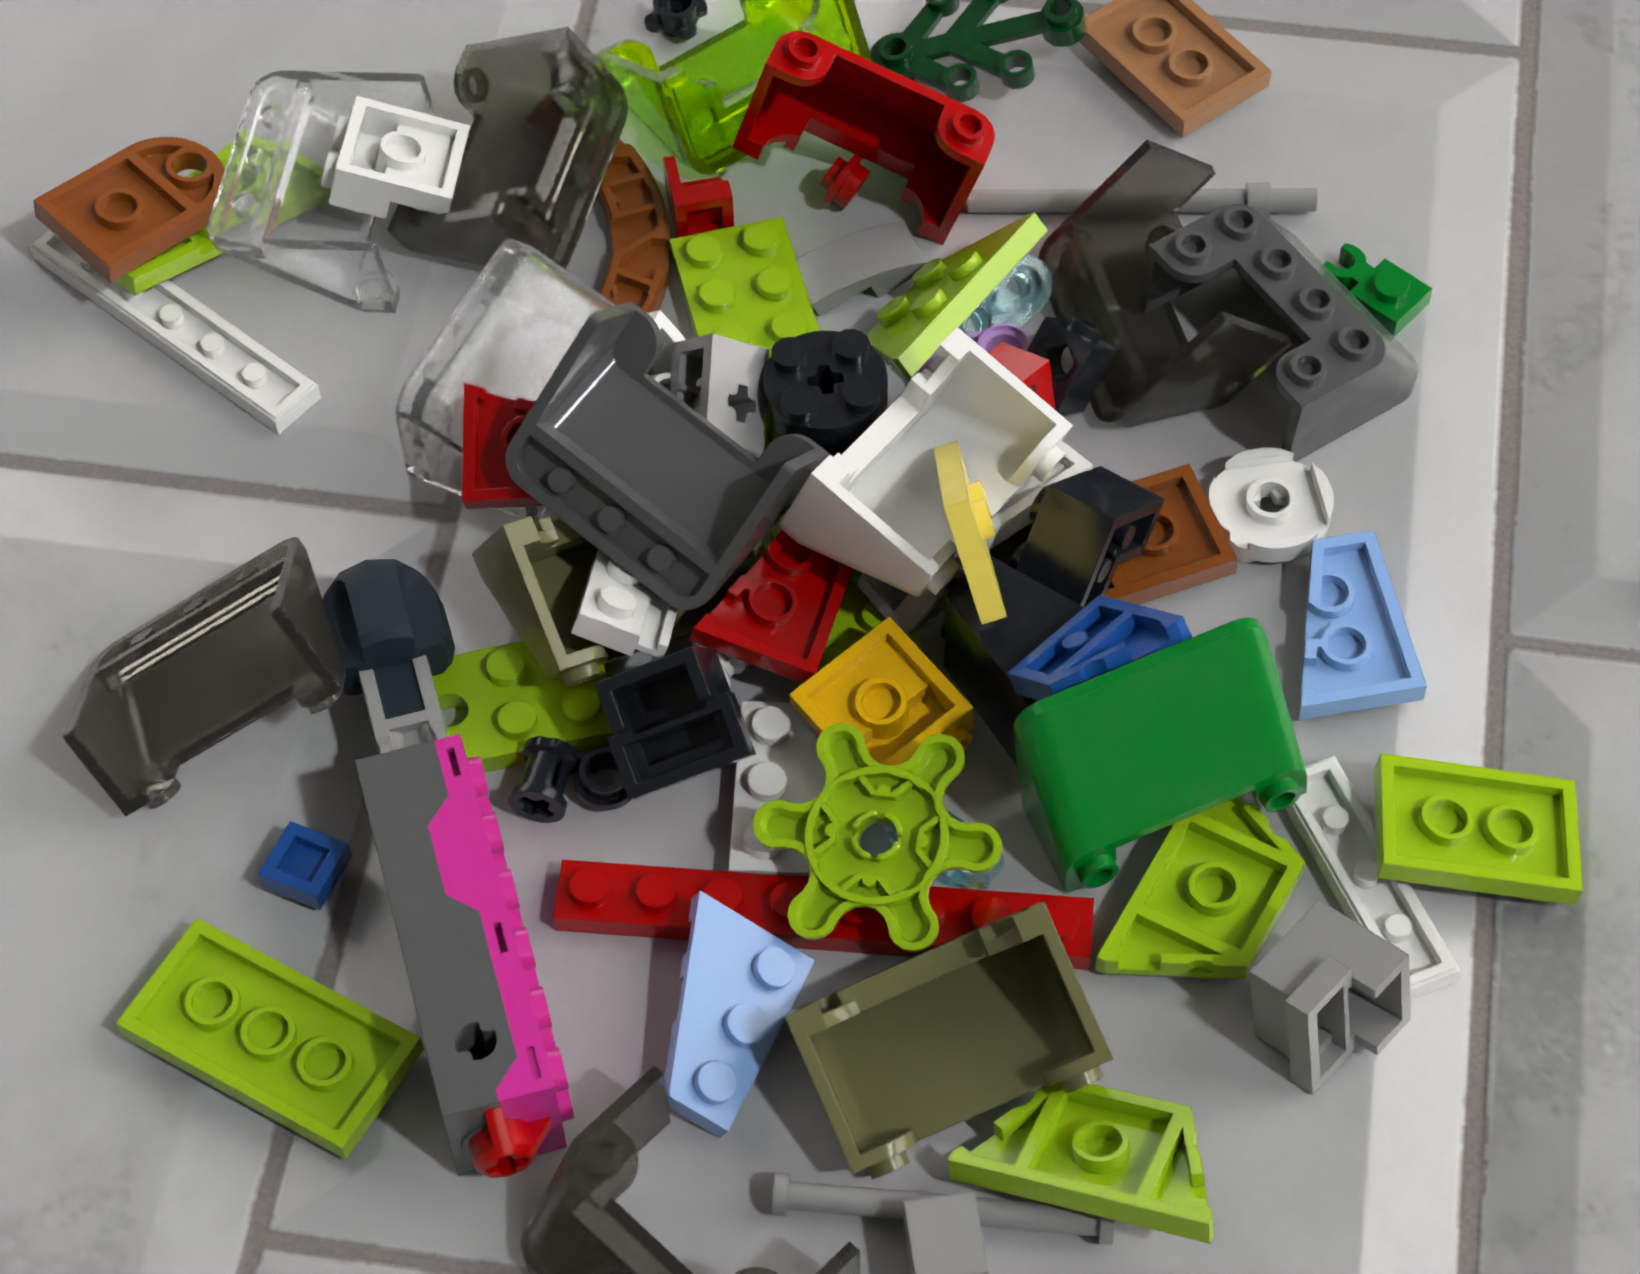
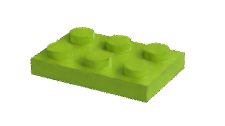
M1385 753L1380 754L1374 767L1377 878L1567 905H1575L1583 892L1575 780Z

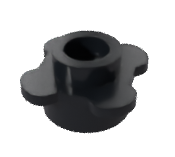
M653 0V13L645 16V27L652 33L662 31L664 34L676 37L679 40L691 39L697 34L696 24L699 18L705 16L708 12L707 3L704 0Z

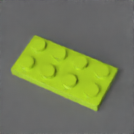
M199 918L193 921L116 1022L121 1036L345 1160L424 1050L421 1037Z

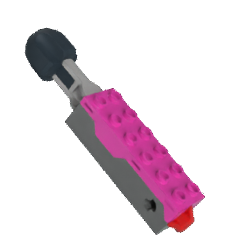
M396 559L364 560L339 572L324 594L318 614V638L328 679L337 691L349 696L363 694L378 755L355 760L458 1177L477 1171L491 1178L508 1177L526 1169L536 1155L567 1147L562 1122L575 1119L568 1092V1080L559 1047L555 1045L547 1001L543 987L539 986L531 942L526 926L523 927L516 887L511 869L507 867L503 852L505 850L495 811L492 812L488 797V785L480 756L467 759L461 734L448 736L433 676L442 674L453 662L455 650L444 605L434 587L416 569Z

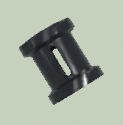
M543 736L529 738L525 742L522 751L526 763L519 784L511 788L508 804L518 815L540 823L560 821L565 816L567 802L563 796L569 776L574 774L575 769L579 767L580 758L578 750L571 744L557 738Z

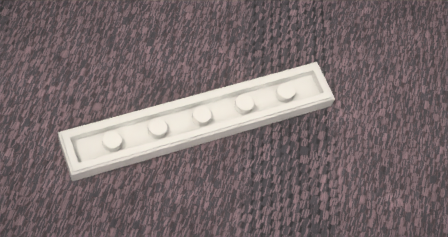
M48 230L29 246L34 260L276 434H281L321 399L319 387L316 383L169 279L134 295L115 281L110 283L51 230Z

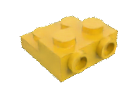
M890 616L789 694L790 704L819 736L824 729L832 724H851L858 728L864 736L869 755L876 762L887 766L899 765L908 761L917 750L919 744L927 737L935 734H947L956 738L962 745L963 750L969 746L973 738L969 731L974 728V707Z

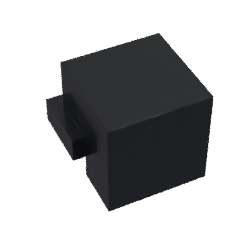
M690 646L595 683L612 733H618L608 737L607 740L629 800L642 798L757 755L735 693L730 691L716 649Z

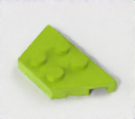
M1035 212L1029 213L943 260L940 258L933 259L918 269L912 276V281L915 285L905 295L894 298L879 310L876 315L879 323L866 335L870 345L879 353L883 361H886L894 370L898 368L906 379L912 378L936 352L938 346L968 318L1047 233V228Z
M1240 796L1174 823L1097 955L1095 969L1104 974L1246 979L1301 879L1305 861L1286 839L1277 836L1271 830L1268 818L1252 801L1246 805Z
M1059 1082L1051 1086H1043L1034 1093L1030 1102L1020 1107H1014L994 1121L995 1135L974 1150L969 1152L961 1145L952 1151L948 1158L949 1176L952 1180L1208 1244L1211 1243L1214 1236L1211 1206L1208 1204L1201 1154L1197 1147L1196 1128L1191 1106L1093 1083L1065 1094Z

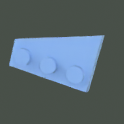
M1374 530L1313 540L1309 564L1298 720L1424 700L1427 684Z
M699 891L691 899L688 921L692 923L688 949L682 958L679 980L683 982L677 1020L672 1023L660 1103L720 1138L729 1131L785 1021L786 1013L790 1011L815 960L704 892Z

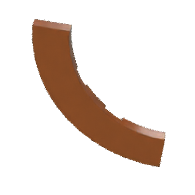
M549 92L522 129L524 144L536 148L560 161L588 186L598 200L611 232L612 250L608 271L601 290L591 306V313L630 301L646 313L660 310L670 275V231L667 210L661 191L649 167L631 144H625L619 137L607 129V123L580 105Z

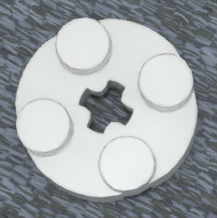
M1271 447L1246 450L1234 455L1226 462L1225 470L1216 478L1214 477L1210 485L1208 501L1238 562L1252 563L1259 561L1278 563L1310 555L1313 540L1325 538L1334 508L1333 490L1322 470L1313 463L1311 464V469H1309L1302 463L1293 461V452ZM1263 497H1271L1275 505L1286 506V508L1274 513L1263 511L1258 507H1260V501Z

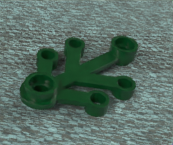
M925 0V6L903 32L891 33L876 41L870 50L869 60L913 81L919 79L943 90L949 98L958 102H967L973 99L979 92V82L974 67L1000 78L1002 83L1008 88L1022 89L1030 85L1035 77L1031 55L1023 50H1011L1003 54L990 48V46L1040 34L1043 35L1045 41L1053 46H1071L1079 42L1086 33L1084 9L1077 0H1047L1041 11L984 24L998 5L1008 0H972L945 34L929 37L943 17L951 16L958 10L960 1ZM952 56L965 63H957L947 68L933 60ZM1015 67L1024 68L1018 72H1010ZM960 80L968 81L966 84L963 85H954L956 82Z

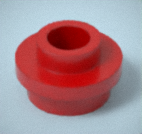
M855 153L849 162L841 156L835 160L820 182V185L828 190L822 199L823 202L828 205L835 202L843 209L848 206L871 173L870 170L860 164L863 159Z

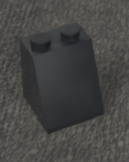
M991 556L1007 617L981 625L964 569L960 568L946 585L942 595V602L946 604L945 622L941 630V637L945 639L944 667L1018 767L1013 725L1016 718L1027 707L1038 700L1018 695L1007 672L1084 607Z

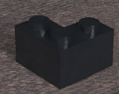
M1102 466L1045 486L1036 496L1029 513L1030 520L1034 521L1027 541L1022 543L1014 552L1008 566L1082 607H1086L1097 596L1106 595L1118 565L1143 554L1165 499Z

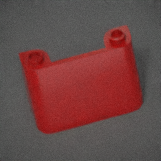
M790 31L781 35L773 46L732 148L758 160L766 146L775 142H785L784 147L795 151L802 133L805 131L853 154L856 153L860 157L908 179L900 200L909 205L913 200L919 208L921 224L917 234L943 245L986 164L994 145L995 132L993 125L985 115L965 104L814 34L804 31Z

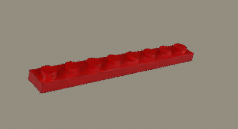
M562 859L553 913L555 931L689 940L692 923L688 921L691 899L699 891H702L797 949L914 957L1023 908L1045 902L1073 968L1090 970L1094 898L931 886L929 888V902L938 917L940 927L938 937L924 951L912 953L903 951L894 944L889 936L888 926L884 917L876 910L867 907L854 908L846 912L840 918L834 930L824 938L806 940L798 936L790 927L787 917L788 907L793 898L805 888L809 877Z

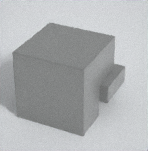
M1320 900L1310 908L1250 971L1255 1036L1289 1057L1290 1080L1312 1095L1355 1050V1042L1378 1055L1411 1020L1409 954Z

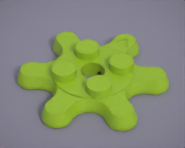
M846 723L832 724L822 731L816 744L817 756L826 772V782L821 793L813 800L805 803L771 800L763 804L756 811L753 819V831L761 844L774 850L789 849L797 851L809 863L810 876L808 883L802 892L793 898L788 907L787 917L790 927L798 936L806 940H818L830 934L846 912L854 908L867 907L876 910L884 917L888 926L889 936L897 947L912 953L924 951L934 943L940 928L938 917L929 902V888L934 879L941 873L952 869L965 870L972 873H983L992 869L1000 861L1003 853L1002 840L998 832L990 825L981 822H960L951 817L945 809L943 801L945 790L965 766V753L962 745L956 738L947 734L929 736L919 744L917 750L908 761L899 765L887 766L876 762L869 755L865 738L858 728ZM879 823L890 825L896 830L898 840L894 842L889 850L877 854V857H873L860 847L862 833L869 826Z

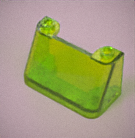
M739 0L745 18L743 21L659 67L651 49L642 42L632 39L618 41L594 55L608 88L683 165L700 174L711 175L748 156L733 149L732 145L765 63L775 42L781 35L790 31H804L872 61L854 0Z

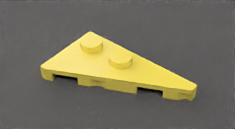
M958 440L934 447L943 508L981 625L1006 618V610L986 539L994 537L996 534L981 481L970 483Z

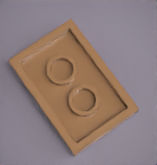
M1114 0L1085 17L1086 33L1079 42L1182 137L1269 86L1271 70L1193 0Z

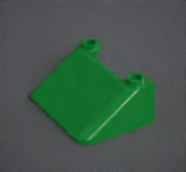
M1240 618L1041 699L1027 707L1016 718L1013 725L1023 810L1066 894L1081 887L1087 889L1097 888L1111 881L1119 872L1116 864V848L1250 791L1257 803L1262 805L1267 812H1278L1286 809L1295 803L1300 795L1307 793V773L1267 634L1260 622L1255 618Z

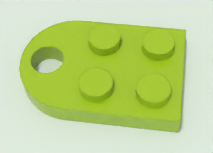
M517 641L456 655L444 673L433 676L441 709L459 708L467 713L466 718L461 723L446 727L448 736L461 734L467 759L480 756L484 772L524 765L526 763L522 754L524 744L529 738L536 736L561 739L576 748L578 753L599 747H609L607 738L618 734L612 733L595 685L596 682L607 678L604 664L598 666L601 675L574 687L564 688L561 679L548 681L524 643Z

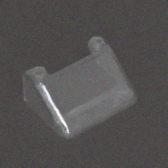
M276 71L261 77L250 90L208 221L207 232L212 245L222 253L355 310L395 313L400 297L397 279L390 270L385 268L377 244L370 242L377 216L357 213L350 209L328 204L331 189L321 187V180L328 153L340 155L339 151L331 150L339 116L351 117L356 96L436 116L424 76L419 73Z

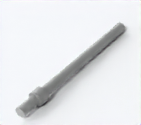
M1246 183L1245 189L972 190L968 197V213L1213 212L1226 205L1241 204L1250 206L1269 218L1270 212H1316L1317 188H1271L1270 183Z

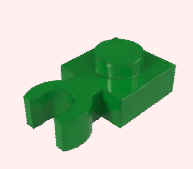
M1345 243L1340 250L1338 262L1348 269L1338 268L1329 261L1323 263L1394 337L1430 302L1433 288L1386 258L1375 268L1366 263L1365 254L1354 245Z

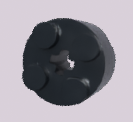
M845 329L840 332L814 331L797 337L782 338L772 347L771 357L767 362L763 375L764 401L766 406L765 428L769 443L787 434H800L813 440L830 453L829 455L834 457L838 452L842 455L888 409L887 369L883 359L870 345L868 337L862 331L856 329Z

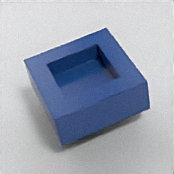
M290 821L258 873L261 886L321 910L352 858L349 844Z

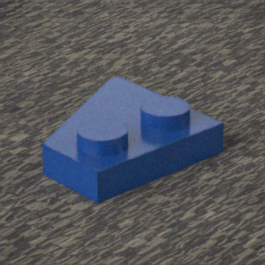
M1099 595L1007 672L1018 695L1039 701L1192 638V635L1184 617L1181 615Z

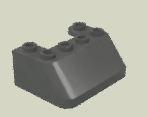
M1241 204L1226 205L1149 245L1137 306L1144 314L1234 268L1305 342L1279 359L1274 374V383L1277 390L1292 406L1281 449L1293 452V461L1297 462L1404 402L1411 395L1418 376V365L1415 358L1298 237L1258 210Z

